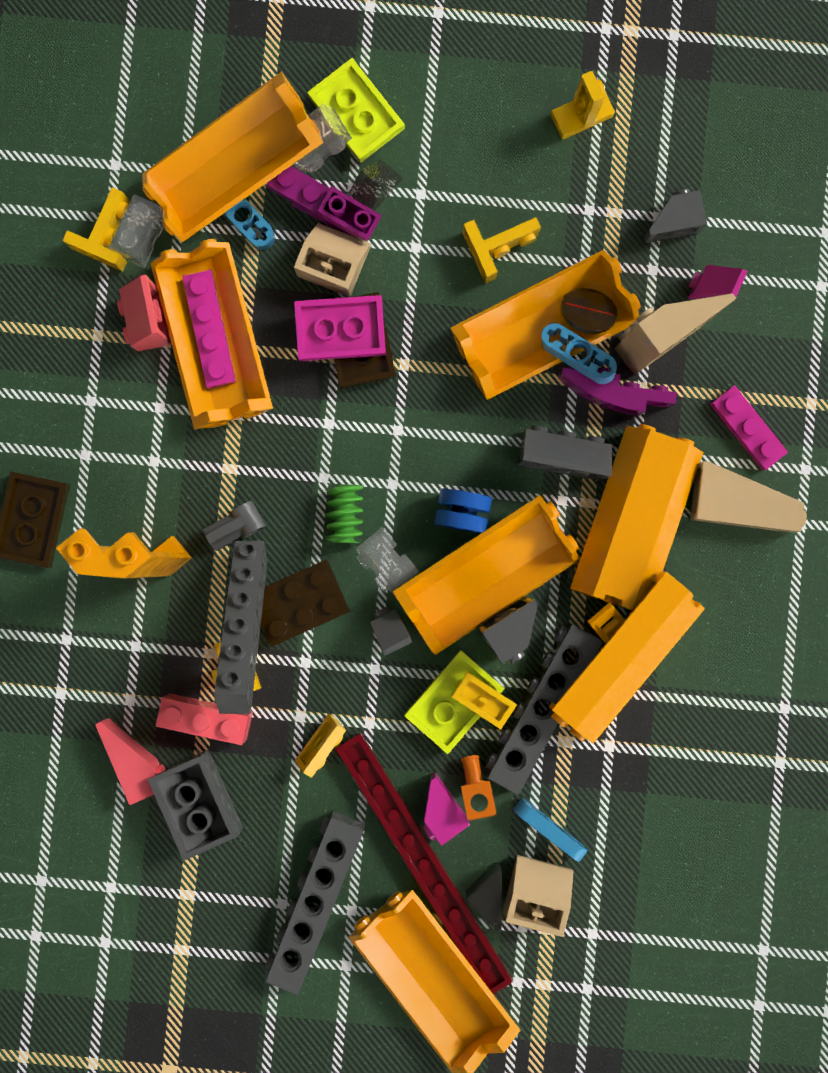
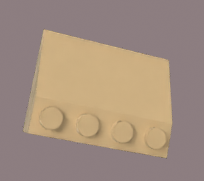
M732 293L666 304L656 311L650 307L640 314L630 324V327L618 337L621 342L614 349L635 376L704 326L737 298Z

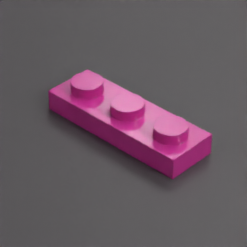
M735 385L710 404L762 471L767 470L788 453Z

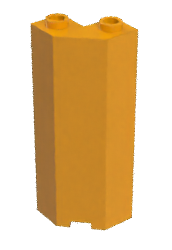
M282 71L142 173V189L152 202L156 200L162 207V224L171 236L176 235L181 242H184L323 143L319 129L307 115L302 100Z
M207 239L200 242V246L190 253H178L175 249L161 252L160 257L150 264L194 430L223 426L228 424V421L242 417L245 419L253 418L273 409L229 242H217L216 239ZM211 270L213 273L236 378L235 384L208 389L206 386L183 281L184 275Z
M602 250L450 328L463 360L466 359L477 387L487 400L563 362L542 347L541 335L547 325L552 323L561 324L593 345L630 327V324L639 316L638 310L641 308L637 296L634 293L630 294L622 286L619 275L622 273V268L617 258H612ZM579 288L594 289L604 293L617 307L618 316L614 326L606 332L597 334L584 333L574 329L565 321L561 314L560 305L564 296L570 291ZM560 335L550 336L549 342L559 341ZM563 344V351L566 350L567 345ZM580 347L572 349L570 352L571 357L584 351V349Z
M639 424L638 427L626 426L612 466L611 477L607 480L570 589L633 611L656 584L653 579L660 571L663 572L703 455L702 451L694 447L693 441L681 437L676 439L656 432L654 427L645 424Z
M539 495L392 591L434 655L579 561L576 551L579 549V546L570 534L565 536L560 529L557 520L560 514L551 501L546 503L541 495Z
M80 528L56 547L77 574L124 579L171 576L192 558L175 536H171L153 552H150L134 532L126 533L112 546H99L86 529Z
M660 571L653 579L656 584L556 704L552 702L549 705V708L554 712L551 717L564 728L569 724L572 727L569 731L581 742L588 739L591 743H594L704 611V607L692 599L694 595L668 572Z
M413 890L403 893L400 891L395 892L387 899L383 906L371 915L361 917L354 924L355 930L348 938L451 1073H474L487 1054L504 1053L521 1031Z

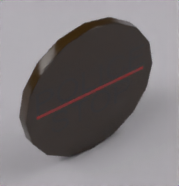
M579 288L572 290L564 296L560 305L561 314L565 321L574 329L584 333L597 334L606 332L614 326L618 316L617 307L613 301L604 293L594 289Z

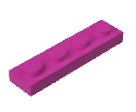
M211 270L184 275L183 281L206 386L208 389L235 384L236 378L213 273Z

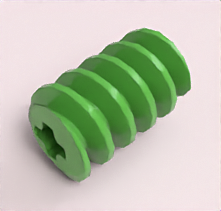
M334 485V488L327 490V494L335 497V499L326 502L327 506L335 509L326 514L327 518L334 520L333 523L326 525V528L333 531L334 534L326 536V540L332 543H361L354 540L355 537L363 535V532L355 529V526L362 524L363 520L356 518L355 514L363 512V508L355 506V503L362 501L363 497L356 495L355 491L363 489V485Z

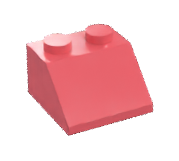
M142 275L120 288L121 299L117 300L120 315L125 317L126 327H123V335L126 343L130 344L138 352L171 345L157 286L147 275Z

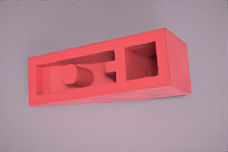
M110 718L95 724L129 805L154 795L147 779L166 770L164 765H160L156 757Z

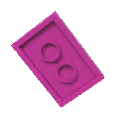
M382 295L294 301L299 361L386 355Z

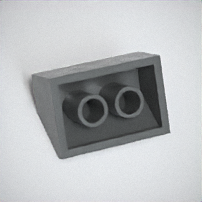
M533 425L531 429H525L523 432L517 466L602 481L611 477L612 445L604 443V438L588 436L587 440L576 438V433L559 431V435L548 433V428Z
M523 597L477 627L494 655L502 664L506 661L512 664L525 655L523 650L529 646L538 606L535 599Z
M209 749L147 779L183 861L238 837L242 831L241 821Z

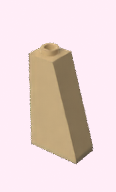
M700 462L694 479L690 520L791 533L801 532L807 518L804 502L711 462Z

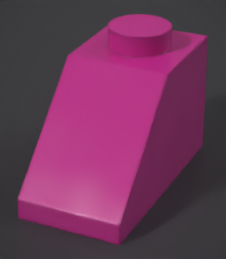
M706 265L700 272L696 271L688 285L692 290L688 298L696 300L732 293L736 297L748 271L740 268Z
M436 772L430 775L423 829L432 841L437 839L442 846L470 826L467 815Z

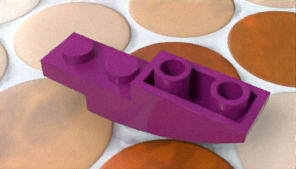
M292 166L266 184L268 189L292 202L293 207L337 230L367 242L382 217L379 213L333 186L328 188Z
M567 365V368H562L558 375L560 381L581 397L607 409L625 414L640 416L646 412V405L669 408L676 404L677 392L668 391V387L654 385L651 386V389L640 388V384L633 382H624L622 386H619L620 374H615L614 379L607 384H598ZM598 368L597 372L600 374L603 371L608 372V368Z

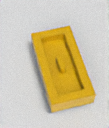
M468 671L451 695L452 698L499 729H502L517 706L516 703Z
M327 715L295 759L301 771L311 778L317 770L323 767L327 756L341 742L346 731L334 716Z

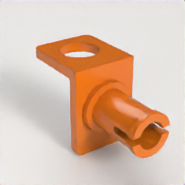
M479 755L462 758L461 762L463 763L466 784L461 786L467 819L475 820L495 816L496 808L490 781L483 780ZM477 794L484 795L488 800L487 808L481 812H477L471 807V799Z

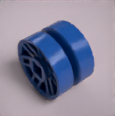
M440 488L438 503L449 507V510H436L434 525L480 534L487 530L488 519L478 516L477 513H490L492 497L467 491Z

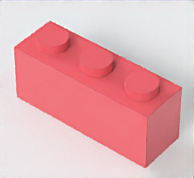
M169 693L161 699L156 727L242 745L248 738L253 711H251V714H219L216 703Z

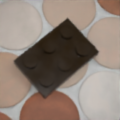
M374 292L355 297L376 296L379 295V292ZM385 321L386 355L334 359L340 389L396 378Z
M10 471L0 515V558L52 568L70 484Z
M328 559L265 587L261 625L271 647L351 612Z

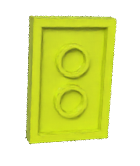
M353 58L307 92L308 98L360 163L405 129L403 121Z
M462 650L456 654L404 714L411 723L447 754L481 717L451 697L466 672L468 671L499 693H502L505 689Z

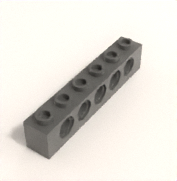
M235 541L214 692L219 714H251L268 563L264 541Z
M568 623L566 627L561 626L554 639L557 644L552 652L548 651L540 664L543 669L539 677L534 676L526 690L529 692L528 697L524 703L521 701L518 703L512 715L515 718L510 728L505 727L498 741L501 743V746L496 754L494 752L490 754L484 766L487 769L486 775L488 779L517 795L522 790L558 724L551 717L554 712L549 708V705L552 702L556 704L593 660L603 643L602 640L571 623ZM568 648H573L576 652L575 660L571 663H564L562 659L563 652ZM556 673L561 674V685L557 688H550L548 685L549 677ZM546 699L548 701V709L543 713H536L534 711L536 701ZM525 725H532L535 728L534 734L530 738H522L520 736V730ZM512 750L519 751L521 753L519 761L508 763L506 761L508 752Z
M333 811L330 819L324 818L318 833L323 835L319 846L313 845L307 860L312 862L309 873L303 871L297 888L301 890L298 900L292 898L286 916L291 917L287 927L281 925L275 943L280 944L277 953L271 952L264 970L269 972L266 983L295 995L299 994L360 842L365 823ZM330 841H338L343 849L339 852H333L328 848L327 844ZM326 868L331 872L332 876L327 879L320 878L317 870ZM313 895L318 897L321 903L313 906L306 901V898ZM305 923L310 930L303 933L298 931L295 925ZM292 950L299 957L297 959H289L284 952Z

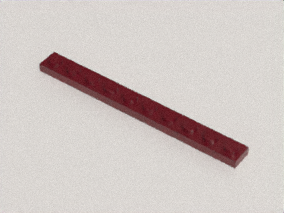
M359 732L336 747L337 752L459 951L492 994L513 983L508 970L363 734Z

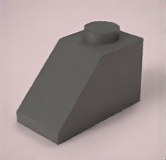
M682 189L673 193V196H671L644 236V244L700 233L707 225L700 190L690 192V189Z
M389 606L373 613L375 619L371 620L370 624L385 656L412 642V637L397 608L390 610Z

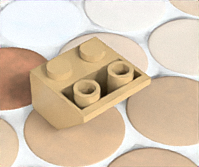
M317 223L305 239L295 263L294 269L297 277L351 297L371 243Z
M517 855L503 907L505 922L563 937L571 909L573 869Z

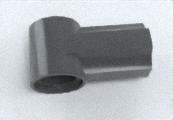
M249 501L233 509L227 517L203 530L209 544L217 551L241 537L246 538L265 528L266 525L253 501Z

